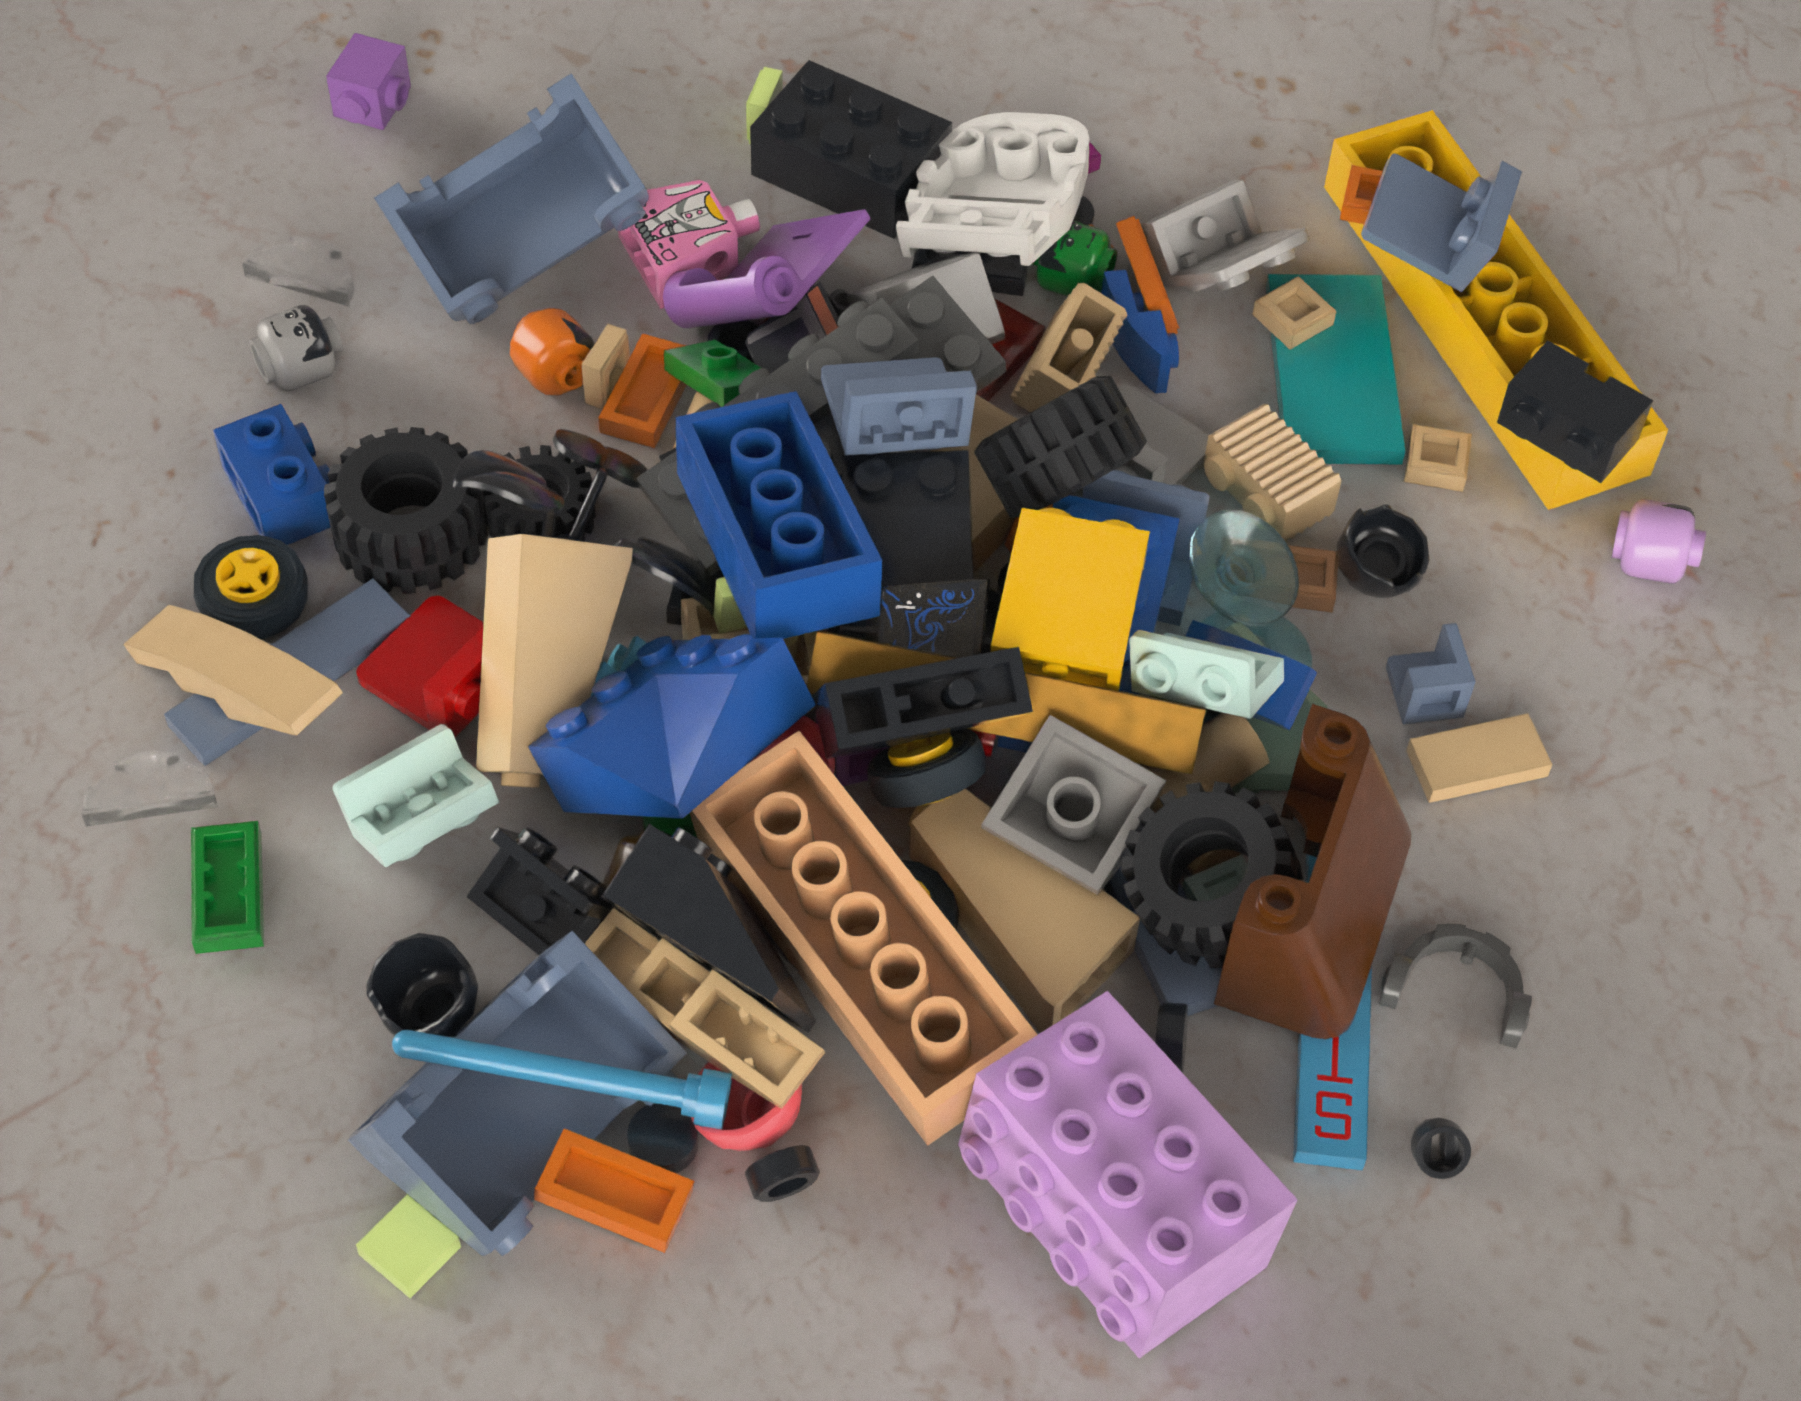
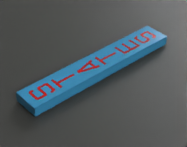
M1306 854L1305 882L1309 883L1317 857ZM1372 966L1354 1021L1346 1032L1330 1039L1312 1038L1300 1033L1298 1035L1293 1162L1362 1171L1367 1160Z

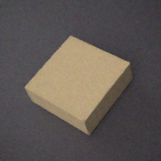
M1298 276L1255 300L1252 315L1291 350L1332 326L1336 310Z
M607 324L582 362L586 404L603 409L630 358L627 330Z
M1413 424L1409 437L1404 482L1463 492L1467 480L1472 434Z

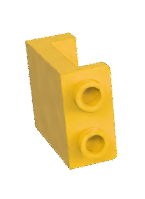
M1022 508L990 652L1019 647L1024 672L1119 691L1138 590L1146 560L1150 531L1136 529L1133 525L1120 520L1097 522L1075 518L1069 513L1056 508H1042L1040 510Z

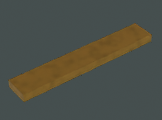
M819 630L816 634L807 688L812 696L825 683L956 658ZM1025 672L1033 709L1032 713L967 728L1033 742L1049 715L1134 763L1192 775L1206 709Z

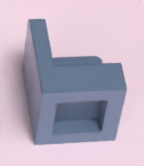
M1457 623L1442 625L1435 651L1393 655L1388 658L1386 671L1403 725L1464 718L1476 681Z

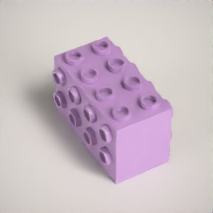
M1108 991L976 1073L958 1143L966 1166L977 1178L989 1181L1004 1199L1005 1207L1013 1222L1024 1232H1032L1050 1253L1051 1262L1058 1275L1068 1285L1079 1287L1096 1307L1099 1321L1107 1333L1119 1342L1125 1341L1138 1358L1144 1356L1267 1268L1298 1199Z

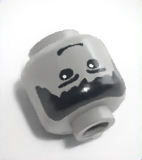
M299 305L262 319L257 325V337L249 340L252 355L264 381L267 384L275 381L285 391H293L331 376L336 367L334 353L343 350L339 332L331 317L321 320L318 314L306 305Z

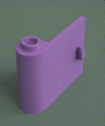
M863 209L773 225L726 279L717 280L709 271L701 268L678 271L670 276L663 292V302L667 315L677 326L687 329L785 315L795 307L871 218L867 211Z

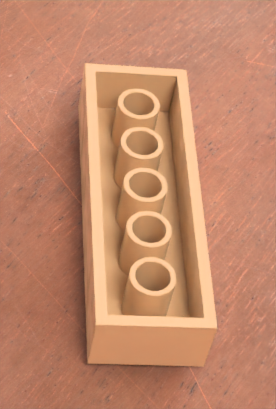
M800 731L745 765L690 812L697 838L713 850V855L733 869L727 877L728 880L746 896L760 923L790 963L799 970V975L927 1146L965 1120L976 1073L1038 1035Z

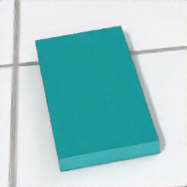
M1268 274L1266 294L1299 276L1336 310L1332 326L1291 350L1271 333L1280 419H1284L1287 427H1292L1294 434L1300 435L1302 442L1308 443L1310 450H1315L1318 457H1323L1325 464L1402 465L1406 449L1382 276Z

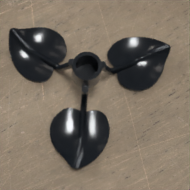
M559 429L553 437L554 446L568 458L596 470V475L569 535L560 534L558 536V539L583 542L580 540V537L607 476L630 487L639 488L636 478L646 472L647 468L629 454L612 447L603 446L599 441L587 435L571 430ZM479 450L465 456L454 475L453 488L469 487L486 490L543 512L544 519L541 536L553 538L556 514L562 511L565 501L557 492L546 487L545 479L537 472L502 454L488 450ZM640 537L637 543L622 538L613 545L633 548V564L676 586L702 604L712 616L714 615V582L709 572L698 561L674 548L646 537Z

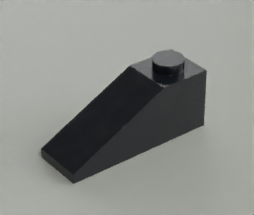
M1019 647L825 683L812 695L816 704L815 710L826 759L900 745L1033 712Z

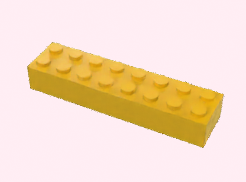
M1431 110L1334 139L1324 188L1341 211L1351 165L1383 171L1386 161L1394 153L1466 192L1475 179L1482 176L1434 111ZM1510 214L1497 253L1463 292L1454 289L1364 240L1361 236L1364 224L1348 221L1548 510L1651 476L1668 432V428L1652 407L1648 413L1639 440L1602 483L1597 482L1578 470L1572 469L1560 459L1531 442L1519 438L1512 431L1497 423L1509 382L1547 340L1589 363L1586 373L1605 383L1611 376L1641 393Z

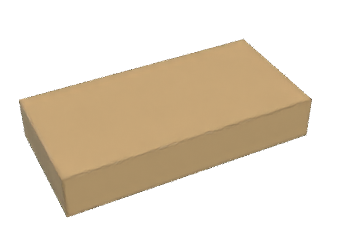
M1528 713L1411 738L1406 750L1429 803L1548 777L1553 765Z

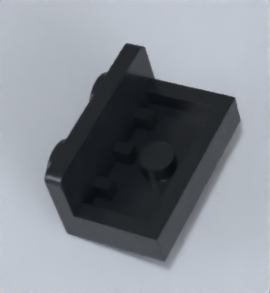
M496 827L489 838L500 849L466 896L538 955L571 931L585 944L611 910L615 908L602 897L607 888L601 881L576 865L567 870L552 858L558 850L557 847L528 827H524L520 833Z

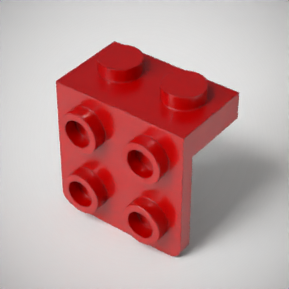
M431 596L358 666L356 670L358 682L363 688L428 730L444 724L452 730L456 738L479 714L484 622L442 596Z

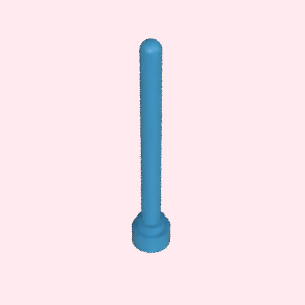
M413 1030L398 1032L392 1041L393 1051L402 1058L681 1108V1115L694 1117V1125L721 1130L723 1129L732 1084V1073L704 1068L702 1075L689 1073L687 1080Z

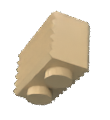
M1078 283L1076 288L1072 290L1071 294L1068 295L1067 299L1064 300L1063 304L1060 305L1053 315L1011 394L1013 402L1032 412L1096 377L1095 374L1101 368L1100 364L1105 360L1104 356L1110 351L1109 347L1113 344V339L1119 333L1118 330L1123 325L1124 319L1128 316L1125 308L1087 284Z
M1268 404L1257 407L1208 435L1203 466L1209 482L1219 491L1227 490L1242 505L1248 522L1257 530L1266 529L1280 544H1284L1288 538L1293 539L1297 533H1303L1307 527L1311 528L1316 522H1321L1325 516L1330 517L1335 511L1342 482L1339 473H1334L1331 465L1325 464L1323 457H1318L1315 450H1310L1308 443L1302 442L1300 435L1294 434L1292 427H1287L1284 419H1279L1276 411H1271Z

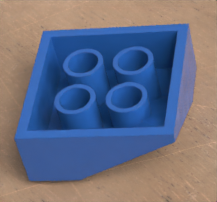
M743 634L732 639H712L710 635H702L691 640H672L670 636H662L643 645L636 653L638 659L624 671L609 674L595 683L592 687L593 695L580 706L566 709L552 717L546 724L548 731L530 744L528 748L563 812L683 819L816 706L783 638H753L750 634Z

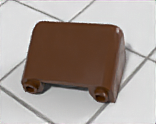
M1312 704L1303 728L1297 761L1280 817L1292 821L1295 817L1302 824L1306 835L1303 853L1317 857L1309 883L1288 876L1273 874L1260 877L1249 885L1244 893L1233 924L1214 1004L1312 1038L1330 1039L1346 1032L1354 1021L1411 845L1412 833L1366 729L1356 719L1344 713Z

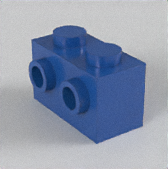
M282 404L213 429L223 470L259 535L278 539L289 545L331 528L324 497V486L329 484L327 474L330 469L327 464L317 467L312 458L316 456L315 447L307 428L302 422L293 425Z

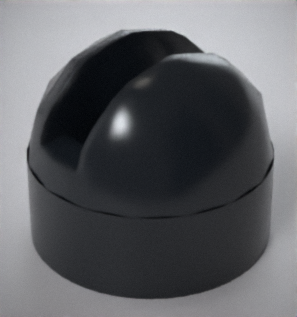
M1440 1117L1425 1119L1415 1128L1411 1138L1412 1155L1420 1169L1430 1177L1437 1179L1454 1177L1462 1172L1469 1163L1471 1157L1469 1139L1460 1126L1451 1120ZM1439 1134L1441 1159L1431 1158L1432 1136Z

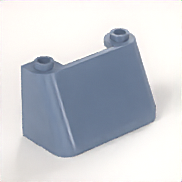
M572 73L547 88L553 103L545 110L543 115H541L537 107L527 112V115L531 122L436 182H433L429 175L419 180L424 190L408 194L398 182L374 197L444 309L454 321L466 319L469 324H475L486 319L497 310V302L611 229L615 228L616 231H622L633 226L646 213L643 208L649 200L646 187Z
M573 931L536 957L452 1037L674 1078L678 1077L671 1069L687 1054L677 1041ZM426 1062L348 1138V1141L368 1162L481 1256L492 1253L494 1249L501 1256H504L534 1226L526 1218L534 1207L532 1203L534 1201V1189L563 1129H568L594 1140L623 1109L631 1106L638 1100ZM643 1101L645 1105L651 1106L652 1104H654L651 1102Z

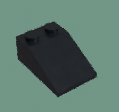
M969 450L842 455V482L882 558L880 616L867 619L865 639L879 642L883 610L884 631L882 643L893 645L894 641L897 640L898 625L900 631V616L898 611L895 612L892 609V605L895 602L884 592L886 590L890 592L891 590L901 600L911 589L916 587L917 589L902 601L904 604L906 599H911L914 604L922 608L916 613H908L911 627L910 647L916 644L912 648L914 649L917 645L929 639L935 632V625L932 622H939L944 631H941L937 624L938 633L936 637L915 650L943 655L946 618L956 616L962 611L963 607L952 609L950 613H947L949 610L947 609L942 614H939L941 609L930 610L924 622H922V617H920L918 626L922 633L930 632L926 630L927 624L933 626V631L929 635H920L916 631L915 620L921 612L928 608L958 607L949 606L944 603L942 593L945 589L933 586L943 583L974 581ZM972 590L963 591V595L966 597L964 599L961 595L962 592L954 591V598L948 600L946 594L951 592L953 595V592L947 591L945 599L951 604H962L969 599L971 600L973 592ZM916 591L923 593L921 600L915 599L914 594ZM936 597H938L945 606L940 605L937 602ZM974 597L969 604H967L968 606H974ZM930 599L934 604H937L938 606L931 605L927 600ZM882 600L887 604V606H889L893 618V632L888 613L882 604ZM965 607L960 616L948 620L950 623L947 622L945 655L971 653L974 609L970 607L966 609ZM904 619V631H903V637H902V640H901V643H900V647H905V648H906L907 640H908V633H907L906 639H905V641H904V638H905V628H906L905 619ZM935 640V642H934L935 651L933 652V651H932V644H933V641Z
M649 824L603 893V896L656 937L665 939L710 971L712 969L742 991L809 1033L816 1023V1019L746 896L727 879L733 869L713 855V850L708 845L678 827L672 837Z

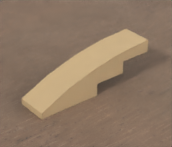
M173 605L165 607L123 644L137 664L169 671L182 691L214 698L228 718L295 736L303 731L343 693L336 682L269 643L207 615Z
M615 908L611 910L585 943L675 1040L721 1071L732 1073L733 1079L780 1109L785 1106L825 1054L823 1048L713 969L709 972L662 938L659 941Z

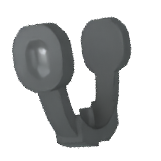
M1437 924L1434 931L1417 938L1404 954L1395 952L1392 963L1386 969L1381 984L1382 994L1379 1004L1396 1009L1400 994L1412 969L1425 955L1429 956L1445 951L1462 952L1460 958L1462 963L1472 964L1474 957L1491 967L1500 980H1503L1506 991V1006L1500 1044L1516 1049L1521 1036L1528 1026L1532 996L1524 994L1520 970L1511 957V948L1488 932L1484 934L1466 928V925Z

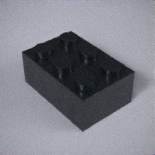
M808 60L750 126L751 175L837 214L865 209L871 218L865 226L894 239L897 236V222L909 221L905 200L909 189L916 190L919 183L916 171L923 160L936 161L940 157L939 144L952 132V122Z

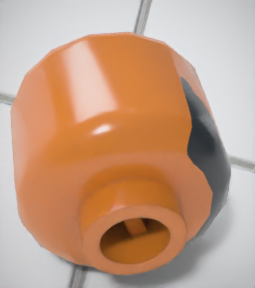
M546 308L529 313L516 325L510 341V356L515 367L535 389L545 395H562L583 385L581 364L595 343L572 315L559 308Z

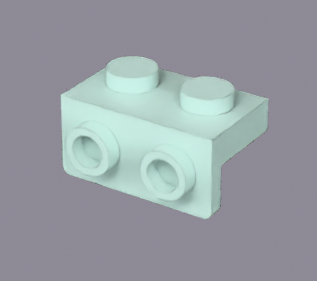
M1137 630L1129 639L1131 687L1133 692L1251 719L1284 682V658L1167 632L1161 635Z
M444 724L436 726L333 785V792L353 837L385 868L397 861L407 860L415 856L426 844L452 829L471 824L478 818L480 813L499 803L491 781L462 757L452 730Z

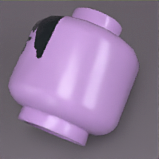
M1640 499L1635 502L1630 512L1623 510L1620 512L1611 558L1621 559L1620 566L1625 575L1673 584L1680 581L1684 576L1687 565L1699 567L1706 531L1694 529L1695 515L1691 508L1687 506Z

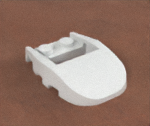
M1003 112L980 116L964 122L953 129L939 144L941 155L936 161L923 160L916 171L919 181L916 190L909 189L905 200L909 221H898L896 224L903 257L911 258L919 248L932 249L937 253H952L955 251L987 253L993 257L1020 255L1021 265L1030 266L1067 233L1071 227L1088 175V130L1082 123L1073 118L1055 114Z

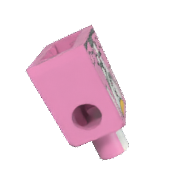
M696 180L648 189L649 200L643 207L646 212L645 215L633 226L618 231V237L660 309L665 308L663 302L664 287L670 276L678 271L701 268L709 271L717 280L727 278L738 266V238L758 232L760 230V223L757 211L750 199L722 207L708 183Z

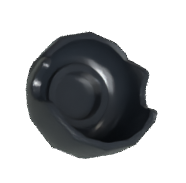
M1388 504L1366 511L1359 508L1348 520L1337 542L1338 567L1349 585L1365 595L1377 598H1391L1412 590L1422 581L1430 561L1427 536L1414 519L1392 510V507Z
M417 933L395 941L375 960L366 984V994L384 1026L394 1036L402 1030H413L452 1037L474 1015L478 993L476 975L467 959L447 938Z

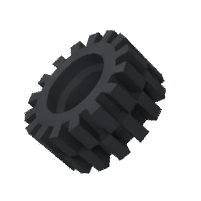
M540 445V454L531 455L530 446L519 448L520 458L516 460L510 452L505 454L504 456L540 474L546 481V487L554 490L564 499L565 505L562 511L556 514L553 538H558L560 534L569 535L593 482L590 471L586 472L584 465L575 461L571 462V459L560 451L556 457L552 456L551 446ZM483 490L484 508L491 538L517 534L541 536L544 519L543 512L523 510L516 506L518 503ZM595 506L580 537V540L585 542V533L591 534L593 531L594 518H596Z

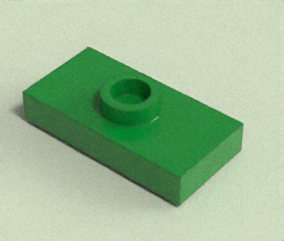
M717 340L664 350V370L711 401L718 403L721 407L740 395L738 391L739 386L749 374L761 369L758 365L738 354L736 349L725 346Z
M258 821L191 828V930L195 954L264 947L262 832Z

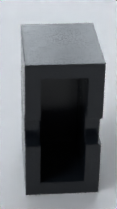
M1547 340L1509 382L1497 423L1512 431L1519 438L1531 442L1560 459L1572 469L1578 470L1597 482L1602 483L1639 440L1653 400L1611 376L1605 383L1586 373L1589 363Z

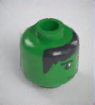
M1073 220L1069 231L1036 259L1032 265L1037 266V281L1039 285L1047 291L1068 297L1078 283H1085L1101 293L1104 271H1114L1118 251L1111 248L1110 238L1104 230Z

